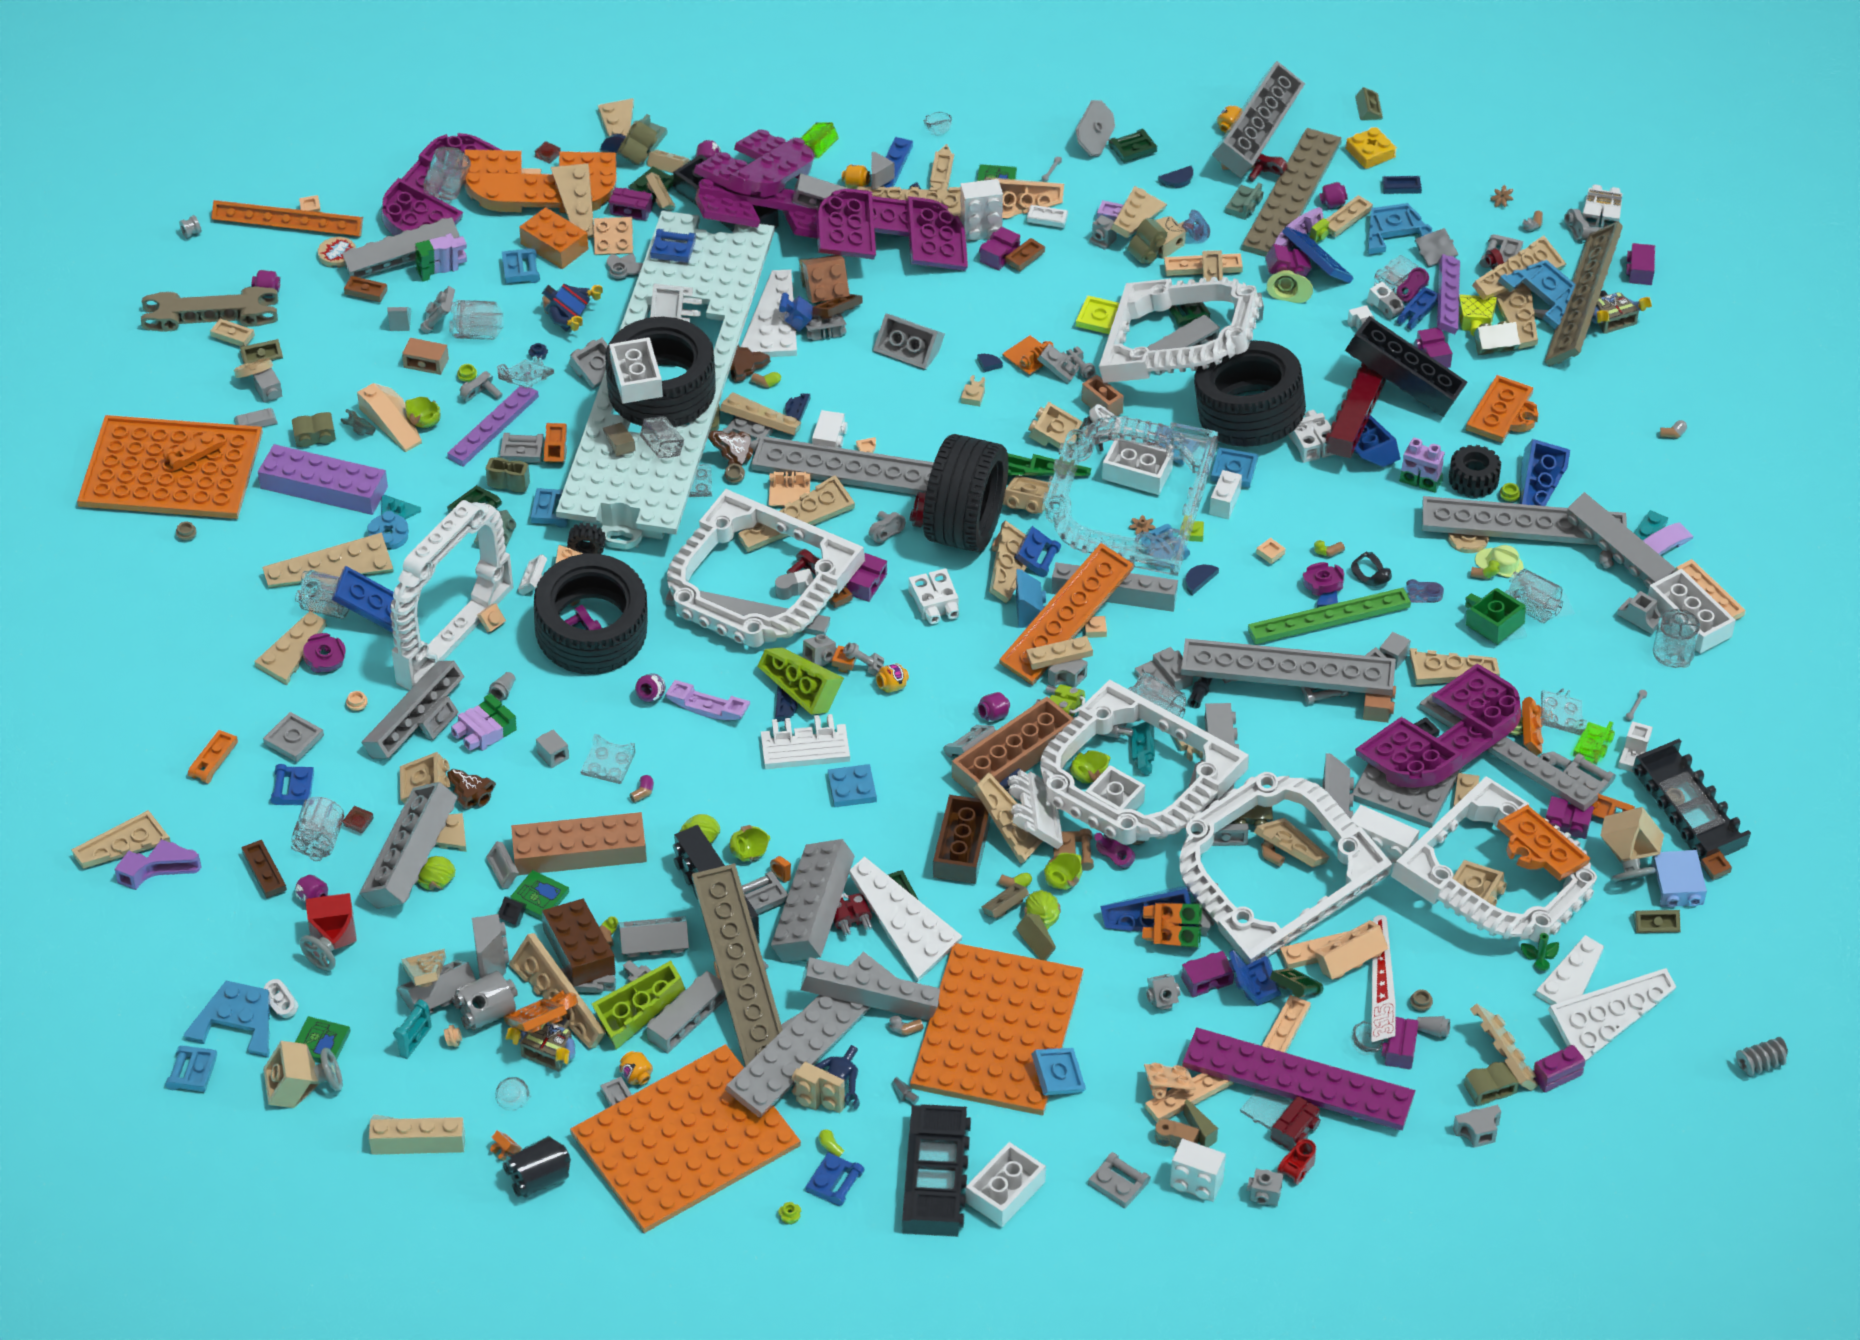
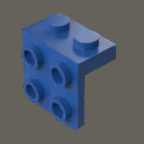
M1234 950L1229 952L1231 959L1228 962L1237 976L1234 978L1235 983L1240 990H1244L1248 1000L1252 999L1259 1006L1282 995L1279 987L1276 986V982L1269 979L1273 968L1267 956L1246 965Z

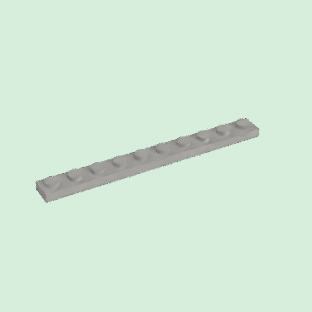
M1432 692L1420 702L1419 709L1450 728L1462 720L1432 701V695L1435 692ZM1506 736L1486 750L1561 798L1566 799L1582 811L1588 809L1598 800V793Z

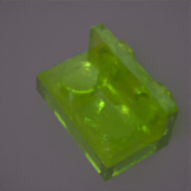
M816 122L800 138L811 148L815 158H820L839 139L833 122Z
M1588 721L1573 751V756L1575 757L1580 753L1585 756L1587 761L1597 765L1600 757L1604 758L1607 753V743H1612L1614 739V722L1609 721L1605 728Z

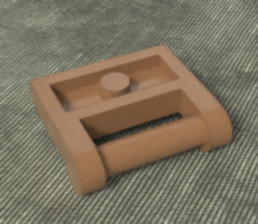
M1087 828L1080 831H1061L1063 845L1059 849L1053 847L1054 856L1060 853L1076 854L1075 842H1082V871L1093 869L1094 862L1091 858L1090 846L1092 831Z

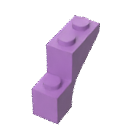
M161 839L148 858L140 853L136 854L128 851L114 870L117 883L137 890L145 880L153 876L197 873L202 867L197 852Z

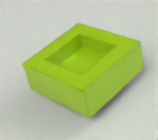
M1323 218L1313 225L1309 237L1316 243L1324 240L1329 232V221Z
M1184 520L1183 541L1203 542L1204 521Z

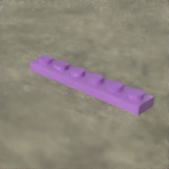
M1442 254L1439 259L1437 328L1455 335L1458 330L1460 260L1453 256Z
M521 384L447 453L448 459L464 467L539 397L538 391L525 384Z

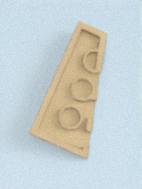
M1134 186L1111 229L1128 238L1137 231L1145 218L1151 219L1156 217L1159 212L1165 210L1167 204L1148 194L1145 190Z
M734 392L721 403L720 411L795 435L800 430L801 422L797 421L794 417L781 414Z
M1006 520L1001 524L989 590L991 594L1004 603L1010 600L1016 589V569L1023 571L1026 569L1024 564L1014 558L1026 534Z

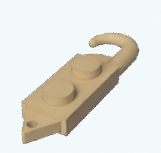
M947 144L935 152L930 186L938 187V190H948L954 154L951 153Z

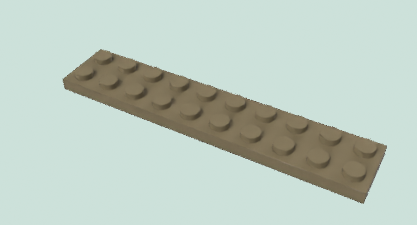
M1306 128L1287 162V170L1283 175H1280L1242 244L1243 251L1265 257L1272 245L1275 244L1282 230L1304 213L1341 145L1342 137Z
M1619 221L1589 234L1572 281L1576 284L1561 322L1554 332L1545 358L1548 366L1556 363L1559 364L1565 359L1575 357L1582 350L1583 342L1586 338L1623 228Z
M734 863L692 874V880L746 1067L783 1029Z

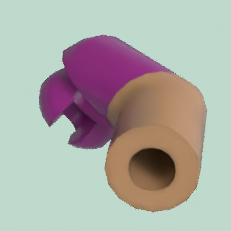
M650 775L641 776L639 779V789L630 793V798L634 803L652 794L654 781Z

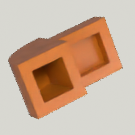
M546 423L544 462L565 463L567 454L566 423Z

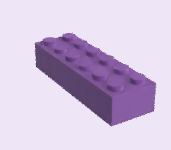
M273 444L258 470L261 489L371 515L375 512L388 488L386 470Z

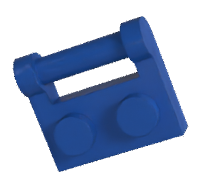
M657 229L650 252L651 258L689 263L696 242V233L682 234ZM663 239L675 240V241H683V242H687V243L664 241Z
M1032 526L1028 529L1014 558L1040 577H1046L1049 572V566L1055 554L1059 552L1061 544L1056 540H1051ZM1045 547L1048 549V552L1042 564H1039L1037 560Z
M277 764L274 772L276 780L274 792L271 794V803L274 805H310L314 767H287L284 764ZM284 777H290L288 795L282 794Z
M828 1152L806 1185V1192L835 1205L842 1206L846 1200V1194L857 1177H860L865 1169L857 1162L851 1163ZM845 1172L849 1173L839 1190L832 1192Z

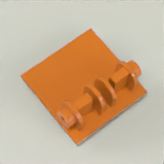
M1029 335L1002 353V355L1030 375L1044 366L1037 358L1048 344H1051L1053 347L1054 345L1051 341H1044L1042 344Z

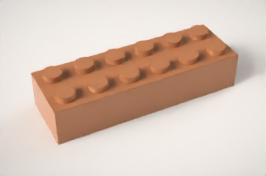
M1045 697L952 760V778L971 795L980 799L973 787L987 773H990L1000 783L1018 768L1023 772L1027 771L1041 761L1043 751L1048 746V743L1054 740L1056 735L1062 732L1064 727L1070 724L1074 718L1049 697Z
M642 812L511 825L514 863L519 872L518 875L529 874L532 870L538 873L647 862Z

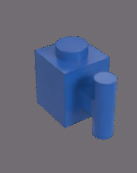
M782 293L779 311L782 313L786 312L784 321L800 331L812 320V307L814 306L800 296L794 301H790L789 294Z

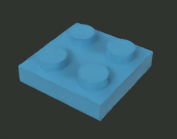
M1219 447L1210 481L1218 482L1222 470L1242 475L1241 486L1250 488L1258 461V454Z
M870 764L828 769V779L834 807L877 802Z
M1074 1048L1041 1049L1031 1053L1043 1095L1082 1093L1086 1090Z

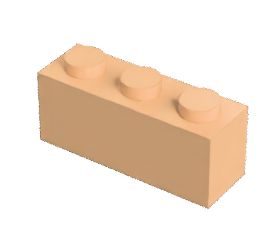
M1369 920L1316 949L1314 953L1322 973L1333 980L1344 976L1345 972L1353 968L1362 966L1363 962L1379 957L1383 951L1389 948L1380 925Z

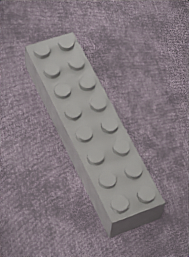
M1276 61L1264 74L1212 153V156L1242 178L1259 157L1305 83Z

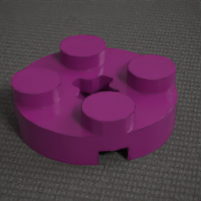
M1320 562L1308 566L1306 572H1303V584L1307 589L1312 590L1313 595L1320 596L1323 593L1343 589L1344 571L1338 565L1334 564V567L1328 566L1326 562Z
M317 633L310 636L303 648V658L313 672H329L343 665L346 649L344 643L338 637L335 639L330 637L328 633ZM321 650L329 652L327 655L320 654Z

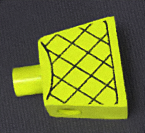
M1460 294L1459 319L1461 329L1470 331L1471 335L1474 336V332L1479 325L1490 323L1491 325L1497 297L1483 300L1480 296Z

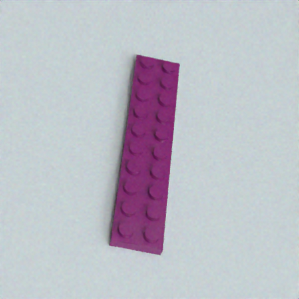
M1198 1027L1195 1029L1182 1067L1290 1099H1295L1299 1096L1315 1106L1401 1131L1404 1129L1416 1091Z

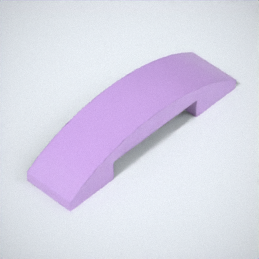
M1318 207L1304 213L1286 227L1305 234L1310 233L1311 227L1324 218L1322 208ZM1282 232L1275 241V244L1287 247L1290 252L1291 248L1295 245Z
M1679 522L1664 527L1643 541L1659 555H1662L1675 546H1682L1693 539L1694 536Z
M674 680L665 694L666 698L684 709L705 717L720 720L741 719L750 705V701L731 696L729 700L697 692L694 690V685Z

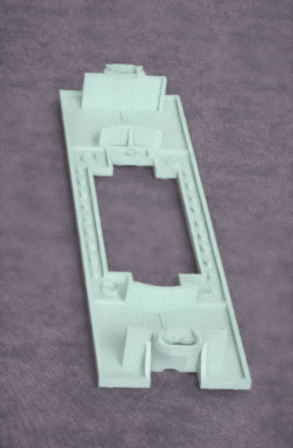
M668 211L661 212L620 330L635 321L647 318L649 310L651 311L654 283L692 287V296L683 295V297L701 299L702 304L709 305L706 318L723 321L714 348L716 392L713 402L702 415L691 421L689 425L667 428L665 437L629 432L635 441L636 451L616 456L603 428L622 422L628 430L631 422L620 415L613 414L614 408L608 397L605 370L556 510V517L583 521L584 525L586 523H590V526H593V524L597 525L596 529L600 527L602 532H605V544L619 549L637 548L642 537L663 540L664 533L677 534L775 232L774 226L759 224V227L756 228L736 224L733 234L723 232L712 234L706 230L698 229L700 220L697 215ZM657 229L682 234L696 233V242L689 263L651 258L650 252ZM663 239L664 241L687 243V242H683V241H675V240ZM623 535L627 538H631L632 540H616L611 539V536Z

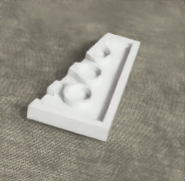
M1585 935L1536 990L1535 996L1553 1005L1583 995L1603 953L1604 946Z

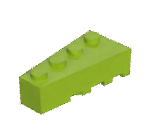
M783 647L765 649L757 666L811 715L828 713L844 680L843 677Z
M670 960L591 1004L598 1020L617 1050L663 1010L666 1005L685 990L681 976Z

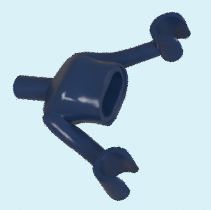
M850 1045L843 1057L832 1056L814 1066L820 1069L829 1066L827 1072L843 1079L844 1086L849 1080V1091L845 1095V1103L849 1105L850 1101L855 1100L853 1108L857 1109L860 1106L859 1098L855 1093L858 1068L852 1062V1059L858 1049Z

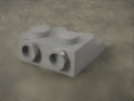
M603 338L597 341L592 340L585 348L573 351L568 362L579 377L583 376L592 389L601 385L606 370L605 353L608 344Z
M1171 647L1153 654L1152 661L1135 668L1134 674L1156 701L1193 684V676L1181 675L1183 657L1178 650L1174 651Z

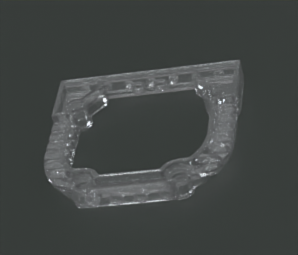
M1127 416L1099 418L1096 422L1085 425L1081 430H1071L1068 432L1065 442L1060 444V457L1055 460L1053 468L1055 473L1054 476H1050L1048 482L1049 491L1045 492L1043 497L1047 520L1054 523V528L1061 537V540L1074 550L1077 549L1085 554H1091L1102 543L1133 563L1136 568L1178 576L1218 446V432L1171 422L1170 426H1166L1162 423L1156 424L1151 421L1128 418ZM1109 440L1126 441L1164 449L1170 459H1182L1189 466L1192 473H1197L1193 487H1189L1187 499H1189L1188 504L1185 503L1182 515L1184 518L1180 530L1172 528L1156 536L1149 532H1142L1135 538L1097 531L1079 525L1072 518L1071 500L1068 496L1079 462L1091 456L1096 444Z

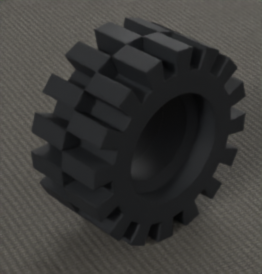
M580 523L579 526L576 524L574 528L570 529L567 548L582 554H601L604 551L606 541L605 532H602L600 527L596 529L597 525L594 524L593 526H590V523H586V525Z

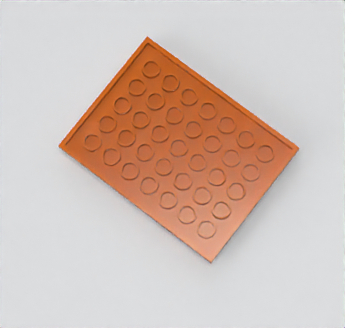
M105 415L77 500L78 507L238 519L263 429L259 426ZM210 430L222 442L221 448L180 469H174L170 465V461H166L163 457V452L166 449H174Z
M956 943L951 949L940 985L938 1007L933 1018L930 1017L910 1082V1088L1044 1116L1049 1095H1043L1031 1053L1041 1049L1063 1048L1084 968Z
M726 1044L570 1128L573 1138L643 1233L648 1232L801 1146V1140L774 1105L759 1118L725 1091L726 1085L744 1069L743 1065Z

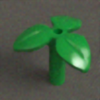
M1546 933L1540 934L1538 949L1531 944L1521 943V950L1525 957L1537 959L1534 966L1543 971L1550 968V963L1546 959H1553L1559 951V942L1548 944L1549 936Z

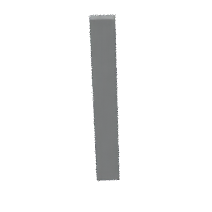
M669 590L665 599L666 605L675 606L674 598ZM700 591L701 598L742 616L758 613L770 618L788 610V608ZM816 616L813 622L807 625L802 632L813 635H826L830 625V617Z

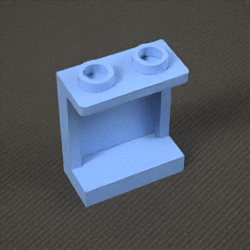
M1697 850L1660 852L1659 855L1652 857L1651 867L1656 869L1655 873L1661 893V907L1698 906L1704 904L1707 890Z

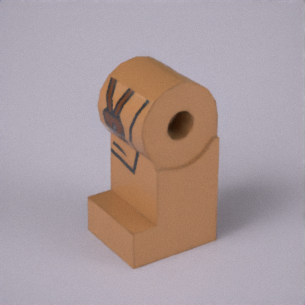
M1162 1119L1156 1124L1155 1139L1161 1146H1172L1178 1149L1182 1139L1198 1144L1199 1129L1176 1121Z

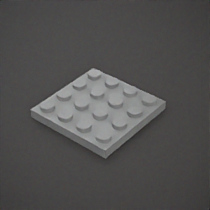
M1368 763L1352 793L1354 794L1353 801L1432 828L1462 768L1435 786L1410 788L1398 787L1386 781V774Z

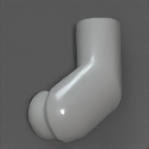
M1547 752L1539 756L1552 766L1558 765L1563 769H1566L1571 764V760L1556 752Z

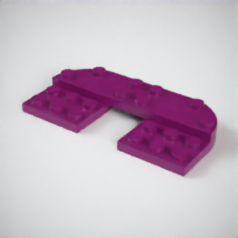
M760 129L736 142L734 150L756 159L755 161L747 165V162L736 160L726 152H719L696 165L694 173L730 190L746 195L759 194L760 197H766L782 191L785 188L786 182L794 177L798 179L800 173L808 175L815 156L811 148L801 138L793 137L786 142L784 138L770 135L767 130Z
M457 133V136L450 137L445 134L435 138L419 154L418 161L402 179L398 178L386 191L383 197L381 216L387 230L396 236L406 230H414L422 225H430L438 222L440 219L451 217L456 225L463 217V212L436 197L452 179L464 184L465 150L501 149L476 136L464 133Z
M706 178L702 179L699 183L695 201L703 218L758 228L760 219L753 205L782 210L795 235L817 238V225H814V219L818 210L792 202L794 190L784 188L775 195L760 197L759 194L746 195L730 190Z
M840 189L832 192L826 199L824 198L815 215L814 225H817L818 253L874 259L876 256V232L909 237L911 264L966 271L968 268L964 226L957 215L954 217L948 211L949 207L938 201L908 196L907 200L872 196V191Z
M1477 663L1432 695L1434 703L1462 719L1459 723L1435 738L1410 721L1400 717L1355 749L1356 756L1385 773L1386 781L1398 787L1418 788L1435 786L1516 728L1521 718L1519 693L1511 683Z

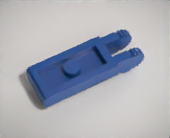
M1423 287L1404 307V310L1397 319V323L1402 325L1410 316L1412 318L1409 320L1407 328L1410 330L1415 328L1418 321H1421L1438 303V293Z

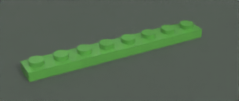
M1402 587L1248 624V631L1254 644H1260L1410 608L1411 601Z

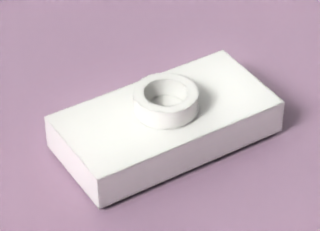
M1031 205L1027 222L1064 228L1068 217V210Z
M543 554L528 562L518 588L520 594L525 595L537 587V583L543 576L542 571L547 561Z

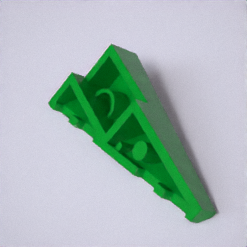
M1008 453V475L1090 476L1092 468L1033 454L1032 459Z

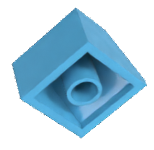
M1016 569L1018 628H1027L1044 609L1043 603H1046V592L1042 591L1040 581L1023 570Z

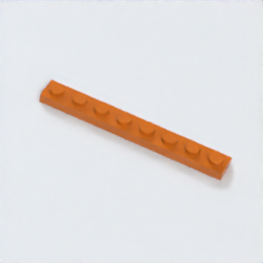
M213 200L211 218L361 236L363 217L218 200Z

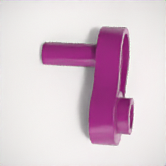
M1421 267L1411 270L1408 278L1398 286L1396 291L1397 296L1402 302L1409 303L1421 288L1429 284L1428 272ZM1408 289V293L1403 295L1404 290Z
M582 604L574 608L576 615L565 620L571 626L581 622L586 630L602 628L597 620L593 621Z
M1095 834L1096 847L1102 855L1111 858L1121 868H1127L1133 864L1135 853L1129 846L1107 837L1106 834Z

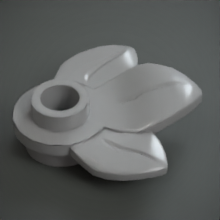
M633 253L622 258L611 254L607 259L610 275L616 279L638 274L643 266V263H636Z

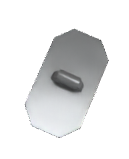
M1091 100L1076 128L1078 144L1089 156L1101 155L1115 128L1114 115L1103 101Z

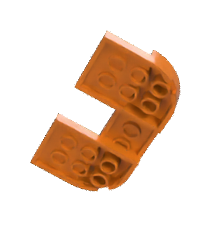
M465 150V189L471 199L480 202L481 207L499 212H521V207L559 208L560 213H567L553 174H522V151ZM559 151V166L589 164L592 210H598L603 203L609 202L616 187V153Z

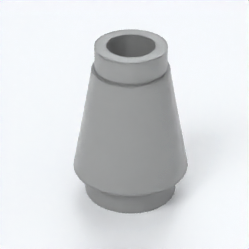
M510 672L503 674L490 685L489 694L491 693L499 701L506 699L514 684L515 676Z
M1445 1016L1417 1018L1419 1031L1439 1038L1443 1036L1448 1037L1450 1019L1445 1018Z

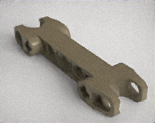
M247 287L242 289L241 294L184 298H180L175 292H159L146 295L142 298L143 310L152 313H145L141 316V325L146 330L166 332L175 331L179 324L218 322L219 319L240 321L242 325L247 327L271 324L278 320L277 308L269 305H274L278 302V293L273 288ZM266 294L274 296L273 298H263ZM148 301H154V302H156L157 304H156V305H148L147 302H148ZM271 313L273 316L265 317L263 314ZM156 320V323L148 324L145 321Z

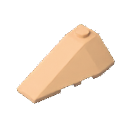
M985 178V180L999 179L1003 193L1002 218H1010L1022 213H1028L1031 205L1049 207L1063 203V183Z
M372 383L357 392L359 409L401 449L407 452L422 443L415 425L407 418L403 398L392 388Z

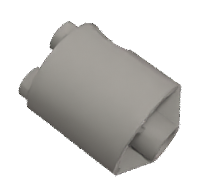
M495 971L457 988L455 996L451 998L455 1008H460L463 1015L461 1021L465 1029L471 1028L476 1030L515 1012L514 997L518 996V992L511 979L506 981L499 971ZM472 1001L477 1003L478 1009L473 1006Z

